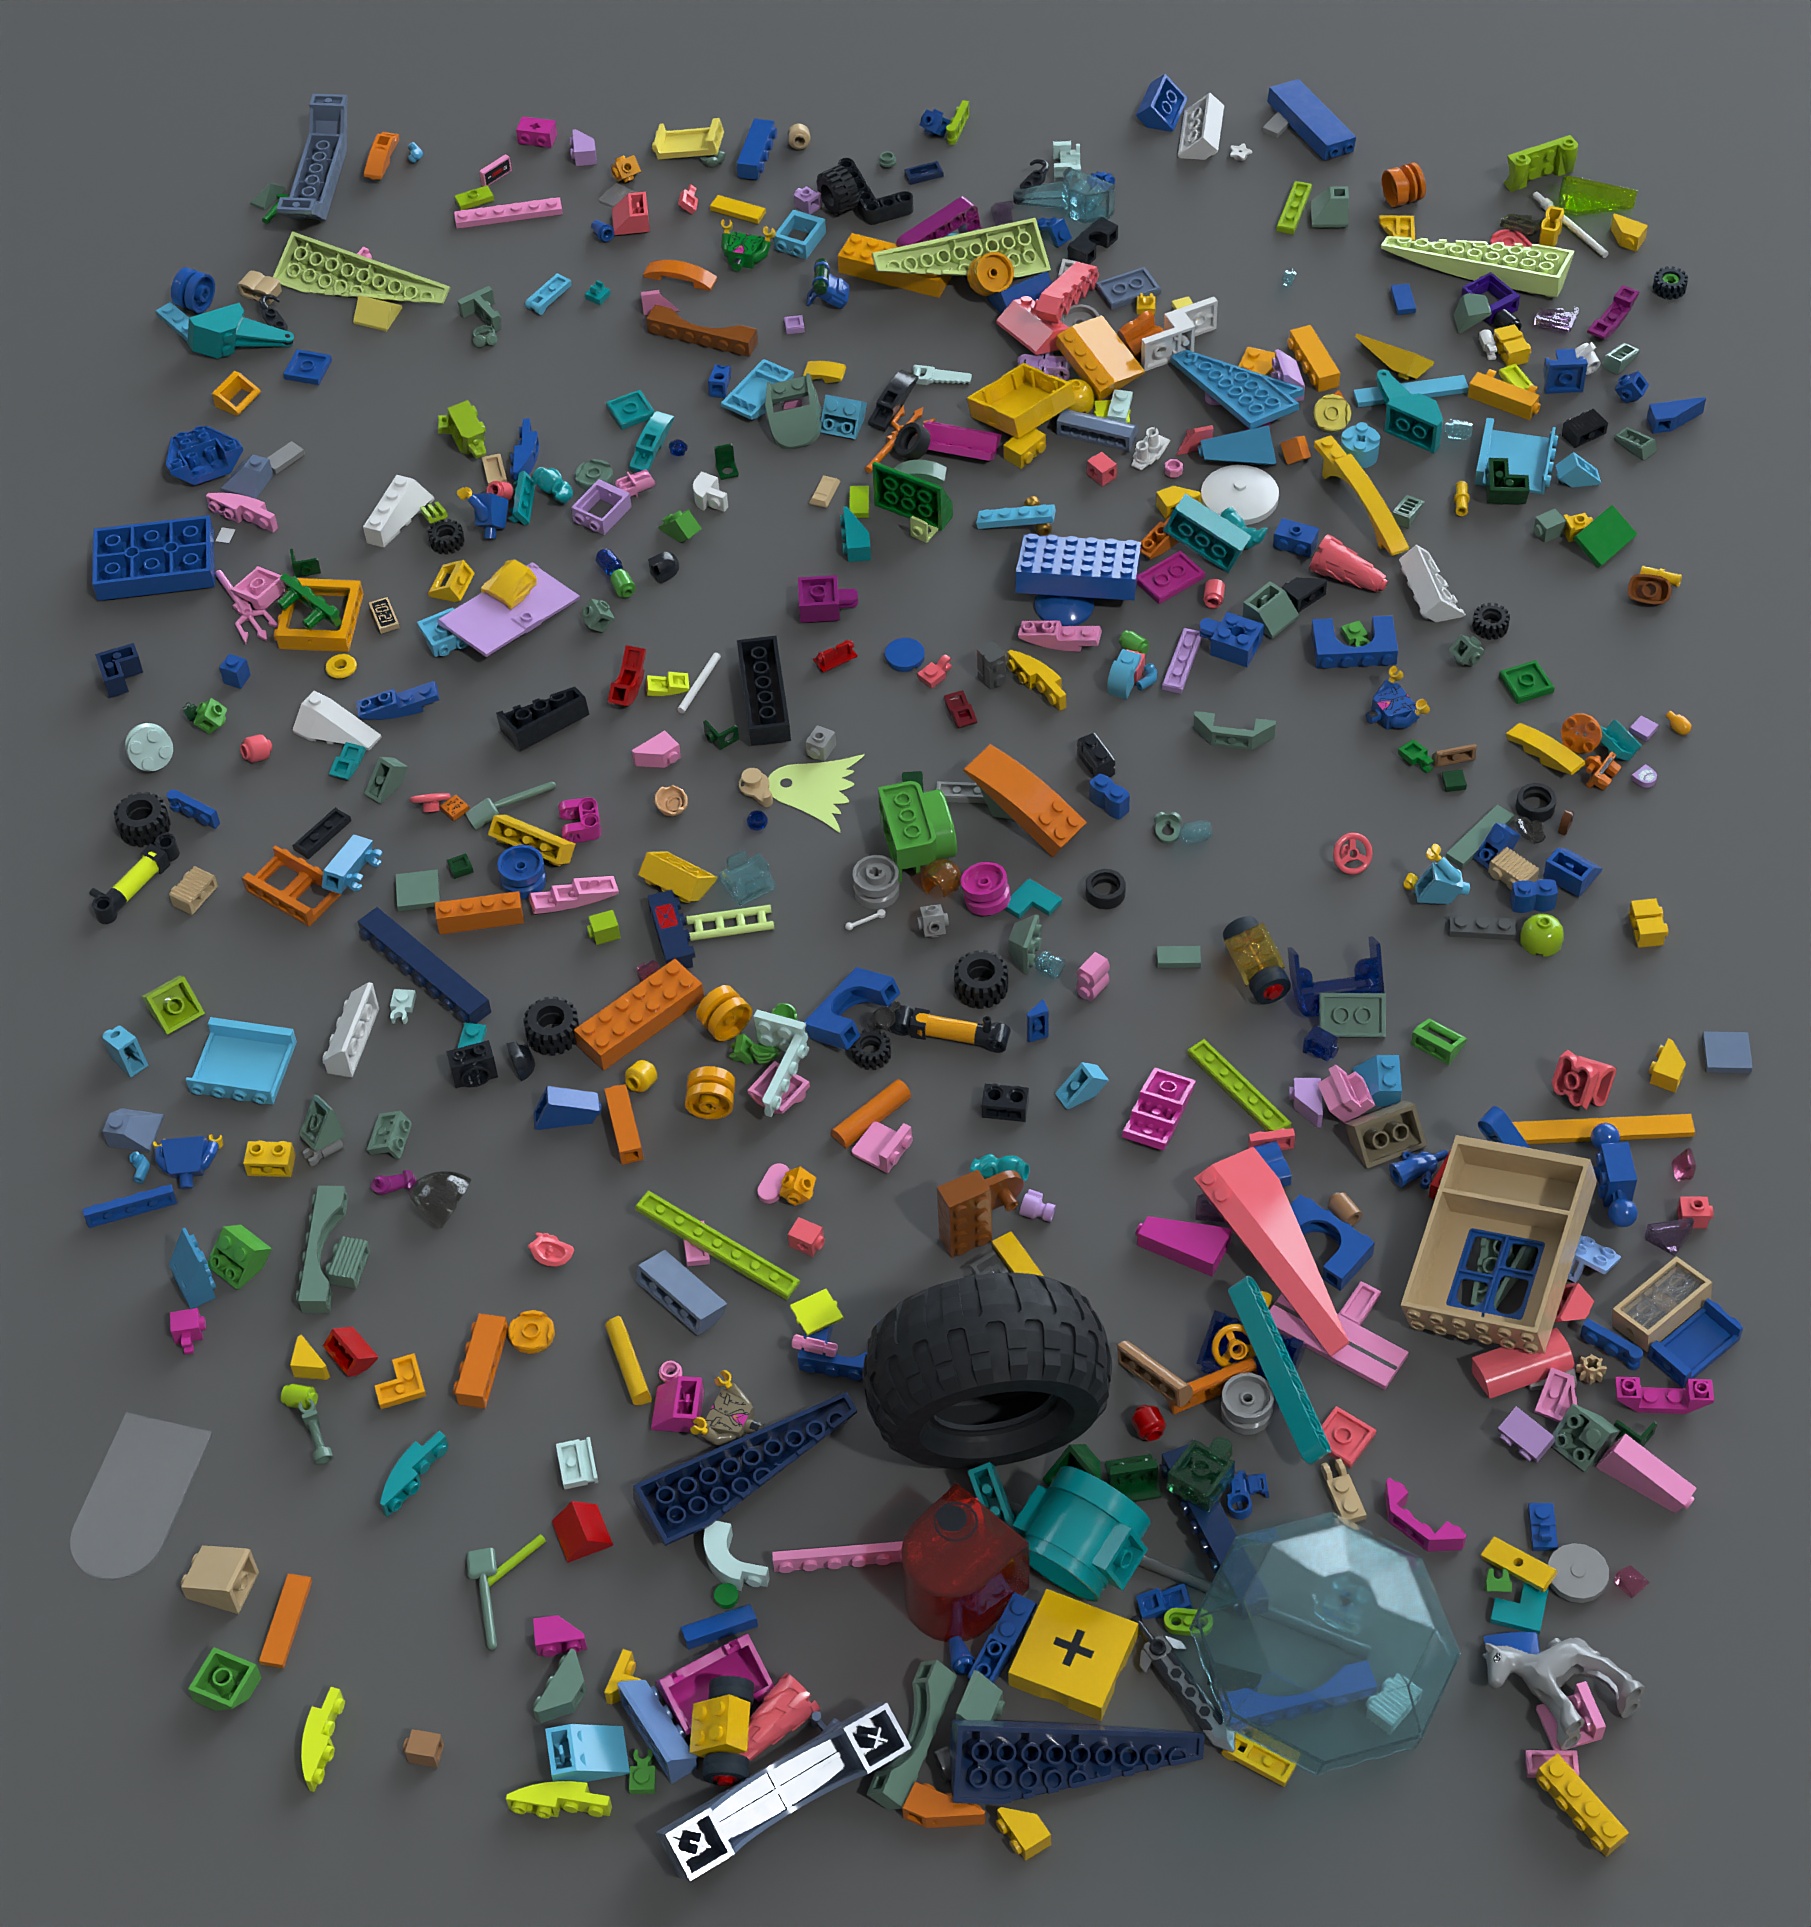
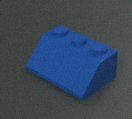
M1164 74L1150 83L1136 116L1148 128L1172 132L1188 97Z
M1044 272L987 298L1002 314L1015 299L1028 296L1034 301L1039 300L1041 293L1052 282L1048 272Z

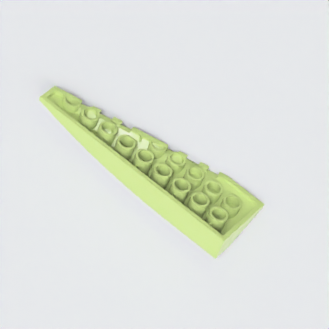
M295 232L291 233L273 276L280 281L281 285L303 293L313 292L322 295L358 297L359 295L384 300L444 304L450 287Z
M1387 236L1381 244V249L1451 275L1475 281L1491 272L1511 289L1525 291L1530 294H1541L1547 297H1558L1574 256L1573 250L1540 244H1532V247H1523V243H1515V246H1505L1504 242L1487 245L1486 241L1456 240V243H1446L1447 239H1439V242H1429L1428 238L1412 241L1410 237Z

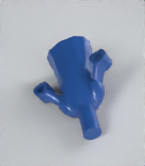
M1443 1150L1436 1154L1429 1152L1411 1154L1406 1151L1402 1156L1403 1161L1389 1165L1390 1174L1394 1182L1401 1188L1425 1174V1177L1421 1179L1420 1185L1423 1189H1428L1431 1176L1437 1169V1163L1445 1160L1448 1152Z

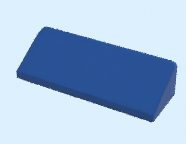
M749 1604L680 1628L689 1650L758 1627V1622L753 1608Z

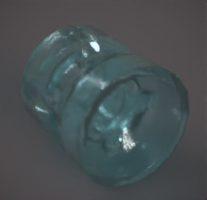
M1044 950L1039 955L1035 967L1041 972L1046 971L1052 978H1057L1065 966V960L1061 957H1054L1052 952Z

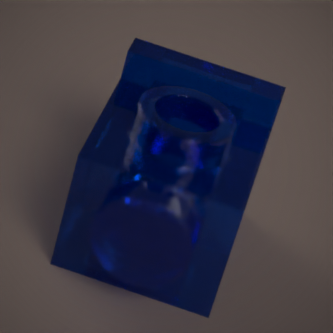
M1315 1025L1304 1038L1303 1053L1307 1054L1310 1052L1315 1057L1328 1061L1330 1058L1333 1059L1339 1050V1047H1337L1338 1037Z

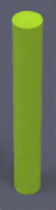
M541 1534L497 1568L495 1575L487 1576L489 1587L546 1542L545 1538Z

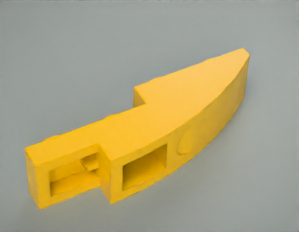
M1013 650L1007 651V666L1010 671L1018 676L1022 684H1025L1030 690L1037 687L1038 691L1043 693L1049 703L1054 705L1059 711L1066 708V693L1061 689L1062 678L1056 672L1031 656Z

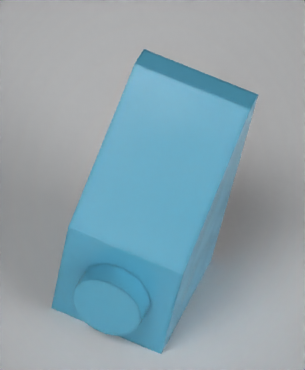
M1574 452L1555 465L1559 481L1566 483L1570 487L1592 486L1601 483L1598 470Z
M1081 1062L1055 1094L1066 1109H1071L1095 1097L1109 1080L1098 1065Z

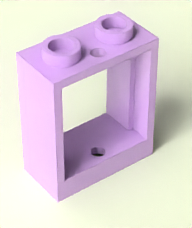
M598 479L571 508L573 521L590 528L594 532L605 535L632 506L630 493ZM600 499L614 505L602 519L588 513Z

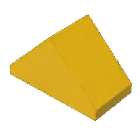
M302 1335L298 1336L290 1364L294 1377L322 1380L330 1378L326 1364Z

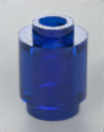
M602 549L597 553L595 561L607 575L611 576L615 570L623 569L621 560L611 549Z

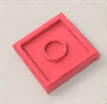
M1337 1406L1321 1425L1331 1447V1452L1327 1455L1334 1459H1341L1343 1464L1349 1468L1353 1466L1377 1431Z

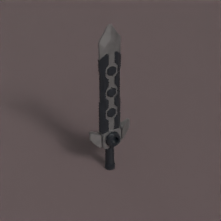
M1140 1616L1132 1617L1131 1621L1138 1623V1633L1146 1642L1143 1650H1141L1139 1664L1143 1672L1146 1674L1152 1663L1171 1690L1176 1693L1194 1717L1195 1722L1211 1743L1221 1749L1234 1752L1235 1732L1218 1709L1213 1706L1195 1682L1193 1676L1175 1654V1652L1186 1651L1183 1643L1168 1636H1165V1638L1163 1636L1154 1638L1142 1622L1143 1620Z

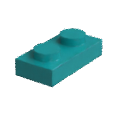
M464 1023L458 1048L484 1042L487 1032L486 1025Z

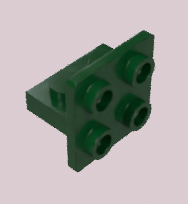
M1151 1454L1105 1462L1109 1485L1133 1502L1161 1498L1157 1460L1153 1459Z

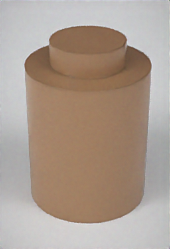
M1335 1193L1330 1197L1328 1208L1336 1218L1349 1223L1351 1226L1361 1219L1363 1213L1346 1193Z

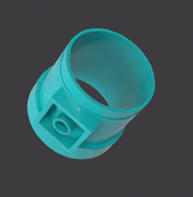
M1062 1466L1048 1489L1038 1485L1035 1491L1030 1494L1023 1510L1017 1515L1013 1526L1024 1539L1017 1546L1016 1552L1031 1568L1055 1585L1084 1600L1098 1602L1101 1593L1108 1584L1121 1591L1124 1590L1148 1550L1141 1540L1150 1527L1151 1521L1138 1505L1106 1482L1077 1468Z

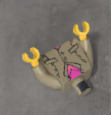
M727 1370L720 1372L725 1381H722L719 1377L715 1378V1384L720 1387L725 1386V1390L721 1389L706 1419L697 1417L693 1420V1423L699 1427L694 1425L690 1428L692 1434L698 1435L702 1433L703 1438L716 1446H724L746 1436L747 1433L751 1434L763 1428V1423L754 1420L755 1415L752 1403L734 1382H730L731 1374Z

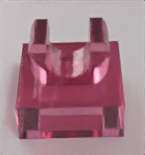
M652 960L647 964L643 962L637 966L638 970L636 972L640 983L660 969L656 961Z

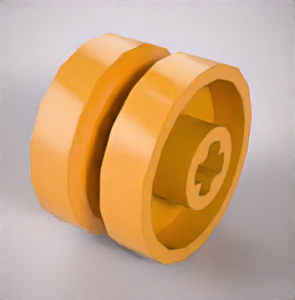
M989 252L975 258L970 263L967 271V280L970 287L982 296H991L1006 290L1014 278V268L1011 261L1000 252Z
M728 985L717 987L709 992L702 999L696 1011L697 1020L718 1041H727L737 1036L747 1026L752 1016V1007Z
M704 1066L694 1069L687 1077L685 1108L689 1113L703 1119L726 1117L732 1112L734 1105L733 1095L736 1084L734 1076L727 1070L715 1066Z

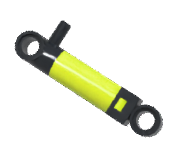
M160 834L155 839L156 846L150 843L141 852L142 858L106 894L95 888L90 890L89 894L95 898L92 906L98 922L101 924L114 922L118 915L117 912L156 873L161 875L170 866V862L179 857L180 851L173 834Z

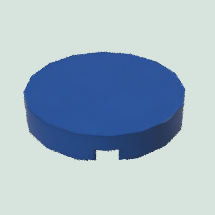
M912 638L895 639L885 649V660L894 670L902 672L912 671V668L916 666L918 668L924 662L925 650L920 642Z

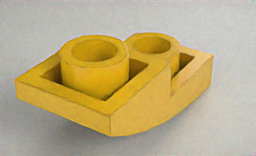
M808 361L803 376L809 373L812 380L823 378L825 383L840 382L843 379L846 366L829 361Z

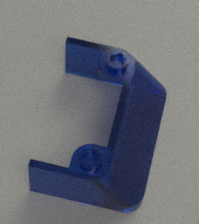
M1373 936L1368 937L1370 958L1361 959L1355 964V977L1313 982L1311 972L1305 967H1300L1299 954L1292 947L1287 948L1290 980L1297 1007L1304 1016H1319V993H1385L1381 946Z

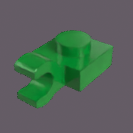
M1412 739L1398 749V755L1412 766L1418 763L1424 773L1433 770L1430 764L1434 760L1427 756L1428 750L1416 740Z

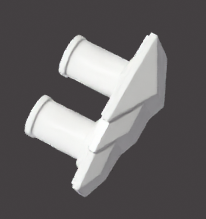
M1148 428L1146 431L1147 436L1136 444V452L1133 455L1134 459L1131 466L1138 470H1143L1148 465H1152L1155 460L1161 457L1170 440L1158 435L1159 431L1157 428Z

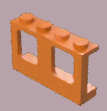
M275 845L273 847L275 856L255 876L247 872L242 877L245 889L252 895L310 927L341 894L330 891L315 908H310L297 901L312 884L322 886L323 871L317 866L313 867L308 864L303 858H297L292 855L287 849H281ZM281 866H286L298 873V876L283 890H278L265 882Z

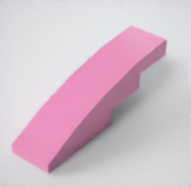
M614 876L575 878L572 884L552 886L549 892L530 893L529 901L534 914L548 913L598 902L617 895L619 890Z

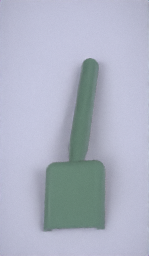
M551 781L503 798L495 803L490 798H486L465 812L475 830L491 821L494 815L499 814L497 808H502L553 790L556 784Z
M485 1548L467 1552V1570L470 1579L479 1578L487 1647L489 1650H495L497 1648L487 1576H493L497 1573L495 1549Z

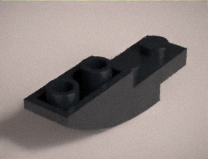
M905 370L899 371L878 398L876 408L868 420V425L886 432L899 407H902L919 376Z

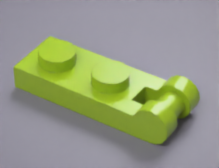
M962 100L960 106L956 108L955 117H952L950 124L946 126V133L948 134L946 139L949 145L956 144L969 117V101Z

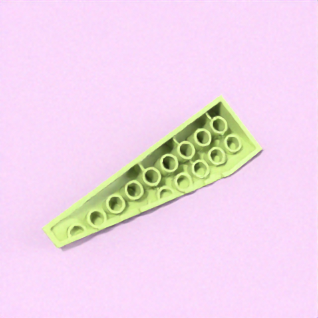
M1036 218L872 253L877 272L967 276L970 263L975 258L989 252H1000L1007 256L1014 268V278L1051 270Z

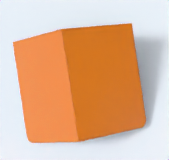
M1305 436L1295 437L1280 443L1288 465L1311 458Z

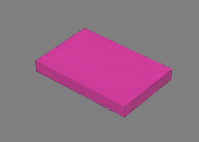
M1180 550L1140 573L1137 584L1160 604L1205 578V572Z

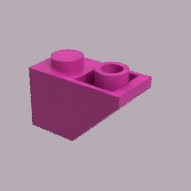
M555 1615L533 1619L535 1646L538 1656L552 1657L558 1653L569 1652L571 1648L576 1653L587 1649L584 1633L560 1616Z

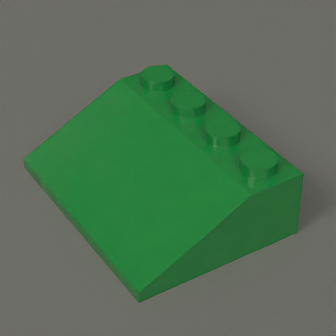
M873 462L875 506L909 519L914 516L927 522L928 525L938 528L940 531L945 528L953 517V502L943 487Z

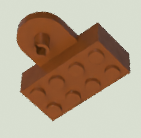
M977 1169L937 1187L939 1238L951 1258L963 1255L975 1247L984 1246L992 1240L991 1211L1001 1206H1004L1006 1211H1012L1018 1206V1201L1015 1198L1024 1187V1182L1018 1172L1012 1170L1004 1171L984 1179Z

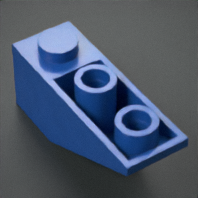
M1706 397L1649 404L1647 420L1653 434L1673 431L1702 414Z

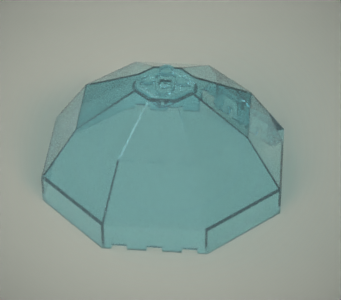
M1334 1512L1236 1536L1189 1628L1199 1649L1198 1654L1204 1670L1207 1671L1215 1700L1219 1703L1225 1726L1315 1775H1321L1337 1768L1342 1769L1357 1765L1362 1761L1373 1758L1375 1760L1390 1756L1402 1750L1415 1749L1426 1732L1461 1655L1422 1558L1382 1537L1380 1541L1371 1537V1531ZM1339 1598H1349L1352 1605L1343 1606V1601Z

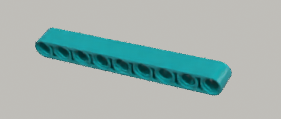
M1246 1276L1228 1289L1229 1295L1299 1453L1306 1463L1312 1465L1331 1452L1330 1444L1255 1280L1250 1276Z

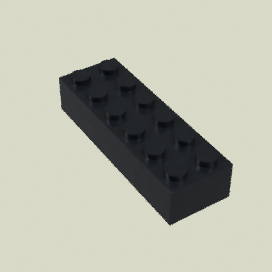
M777 635L737 640L751 746L791 741Z

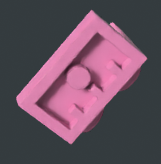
M1587 1682L1576 1684L1574 1694L1567 1698L1572 1702L1585 1723L1580 1728L1581 1738L1571 1748L1601 1740L1606 1728ZM1537 1705L1536 1711L1553 1750H1562L1557 1743V1722L1546 1705Z

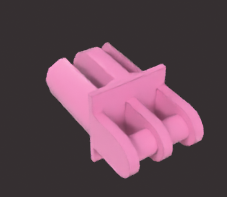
M647 469L632 475L627 472V476L615 482L619 489L630 493V497L635 495L636 498L638 497L637 493L650 489L656 484Z

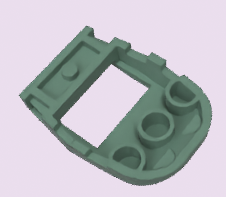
M809 373L803 377L772 384L767 382L765 407L768 424L774 442L781 448L794 449L807 446L816 441L820 435L822 425L820 413H822V409ZM809 396L810 405L775 413L773 411V404Z

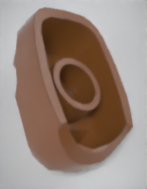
M1634 575L1631 577L1628 585V596L1631 599L1648 604L1666 603L1670 599L1672 592L1668 580L1657 575Z

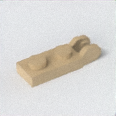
M1341 1459L1335 1460V1467L1339 1474V1477L1333 1478L1327 1463L1321 1464L1326 1487L1343 1526L1365 1520L1367 1514L1350 1475L1346 1472L1343 1461Z

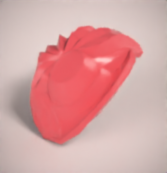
M536 1233L535 1235L538 1238L528 1244V1249L532 1252L534 1258L546 1266L557 1267L563 1265L571 1259L574 1252L573 1246L559 1241L556 1236L549 1235L548 1233Z

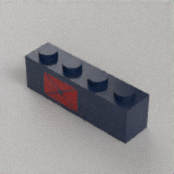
M672 890L647 895L649 909L665 963L668 964L673 959H676L686 969L693 967L692 958H696L693 945L689 946L688 942H691L688 929L684 930L683 927L686 925L684 914H679L678 911L681 910L679 898L674 897Z

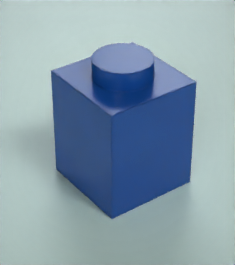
M228 654L219 667L223 683L239 689L243 687L251 676L247 659Z

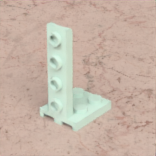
M757 1010L754 1014V1022L758 1043L764 1046L776 1047L786 1052L762 1099L763 1104L766 1106L764 1109L765 1115L772 1117L775 1109L778 1110L780 1107L783 1093H786L789 1089L792 1075L795 1076L797 1073L800 1059H803L809 1051L806 1043L808 1035L805 1033L806 1023Z

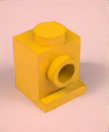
M1586 513L1573 516L1564 515L1563 517L1566 520L1564 534L1567 540L1573 542V538L1593 521V518L1587 517Z

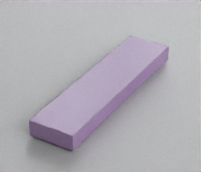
M1183 629L1163 681L1162 690L1182 694L1203 638L1200 636L1199 631Z

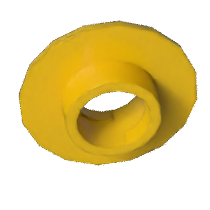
M338 654L327 661L325 670L331 677L345 678L355 672L357 662L350 655Z

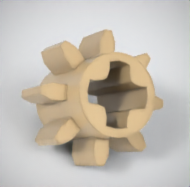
M1593 1354L1586 1358L1581 1356L1580 1364H1577L1575 1372L1581 1373L1579 1380H1583L1589 1383V1385L1596 1381L1602 1382L1603 1375L1607 1367L1601 1366L1603 1359H1599L1593 1356Z

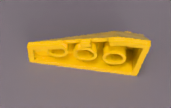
M1357 333L1355 335L1362 344L1389 368L1398 372V376L1408 380L1409 377L1417 379L1434 364V361L1416 353Z

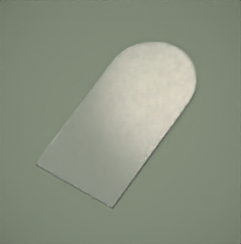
M126 1412L71 1532V1553L81 1570L99 1580L114 1581L137 1575L154 1562L164 1546L211 1440L212 1432Z

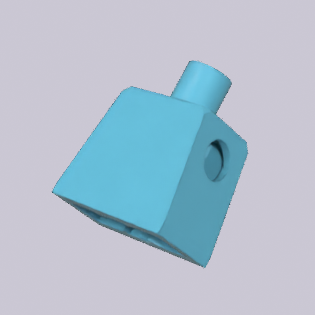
M117 1026L113 1030L109 1029L104 1032L102 1039L110 1057L130 1078L149 1066L134 1035L122 1026ZM125 1053H129V1054H130V1058H129V1059H127L128 1056H127Z

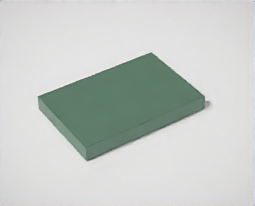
M1319 993V1037L1386 1038V993Z

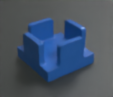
M1557 349V360L1545 358L1543 368L1545 394L1583 392L1588 365L1587 359H1584L1583 356H1579V359H1577L1575 349Z

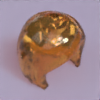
M935 860L928 864L921 873L922 888L926 891V894H929L933 887L939 885L945 898L950 892H955L960 887L961 871L951 860Z

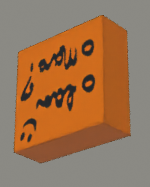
M454 795L440 805L441 811L453 821L470 810L469 805L457 795Z

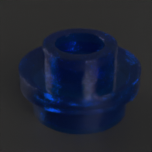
M674 440L669 443L670 453L674 456H683L688 449V445L682 440Z
M756 810L749 814L747 824L753 830H761L767 826L768 818L762 811Z

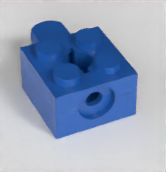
M1227 612L1221 622L1209 618L1203 619L1200 622L1199 634L1201 637L1211 640V656L1248 667L1263 641L1264 624Z

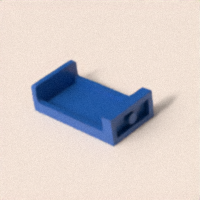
M1707 1298L1704 1301L1703 1307L1662 1342L1656 1340L1652 1343L1647 1358L1683 1388L1686 1386L1688 1379H1694L1740 1340L1743 1327L1737 1319L1729 1316L1718 1303H1714L1711 1299Z

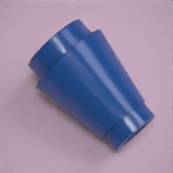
M599 220L592 222L591 228L601 241L608 242L612 240L614 230L611 225Z
M952 1637L948 1641L951 1668L959 1675L967 1674L973 1667L975 1659L962 1637Z

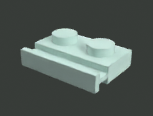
M587 1437L586 1440L580 1441L577 1439L556 1444L564 1490L588 1485L589 1482L595 1481V1483H598L590 1437Z

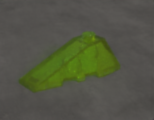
M1565 176L1562 178L1559 192V206L1564 209V213L1577 216L1632 209L1635 205L1638 190L1574 176Z

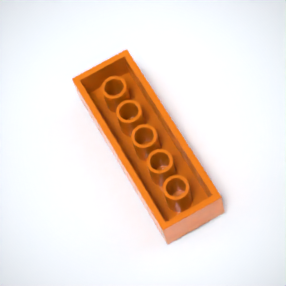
M673 959L575 1028L576 1045L604 1071L700 1003L704 998L703 985L676 959Z

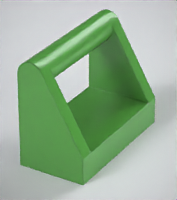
M1429 1018L1415 1028L1412 1033L1411 1045L1450 1065L1466 1044L1467 1038ZM1430 1028L1455 1042L1450 1044L1427 1031Z

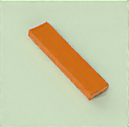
M287 1574L259 1659L260 1665L284 1669L312 1584L311 1577Z

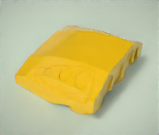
M515 559L508 560L504 566L481 587V592L494 597L512 610L530 594L531 590L537 585V578L529 567Z

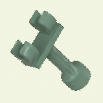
M309 1399L311 1408L304 1410L300 1402L299 1410L306 1429L311 1432L316 1451L313 1452L315 1464H325L334 1457L331 1448L324 1445L319 1426H321L314 1402Z

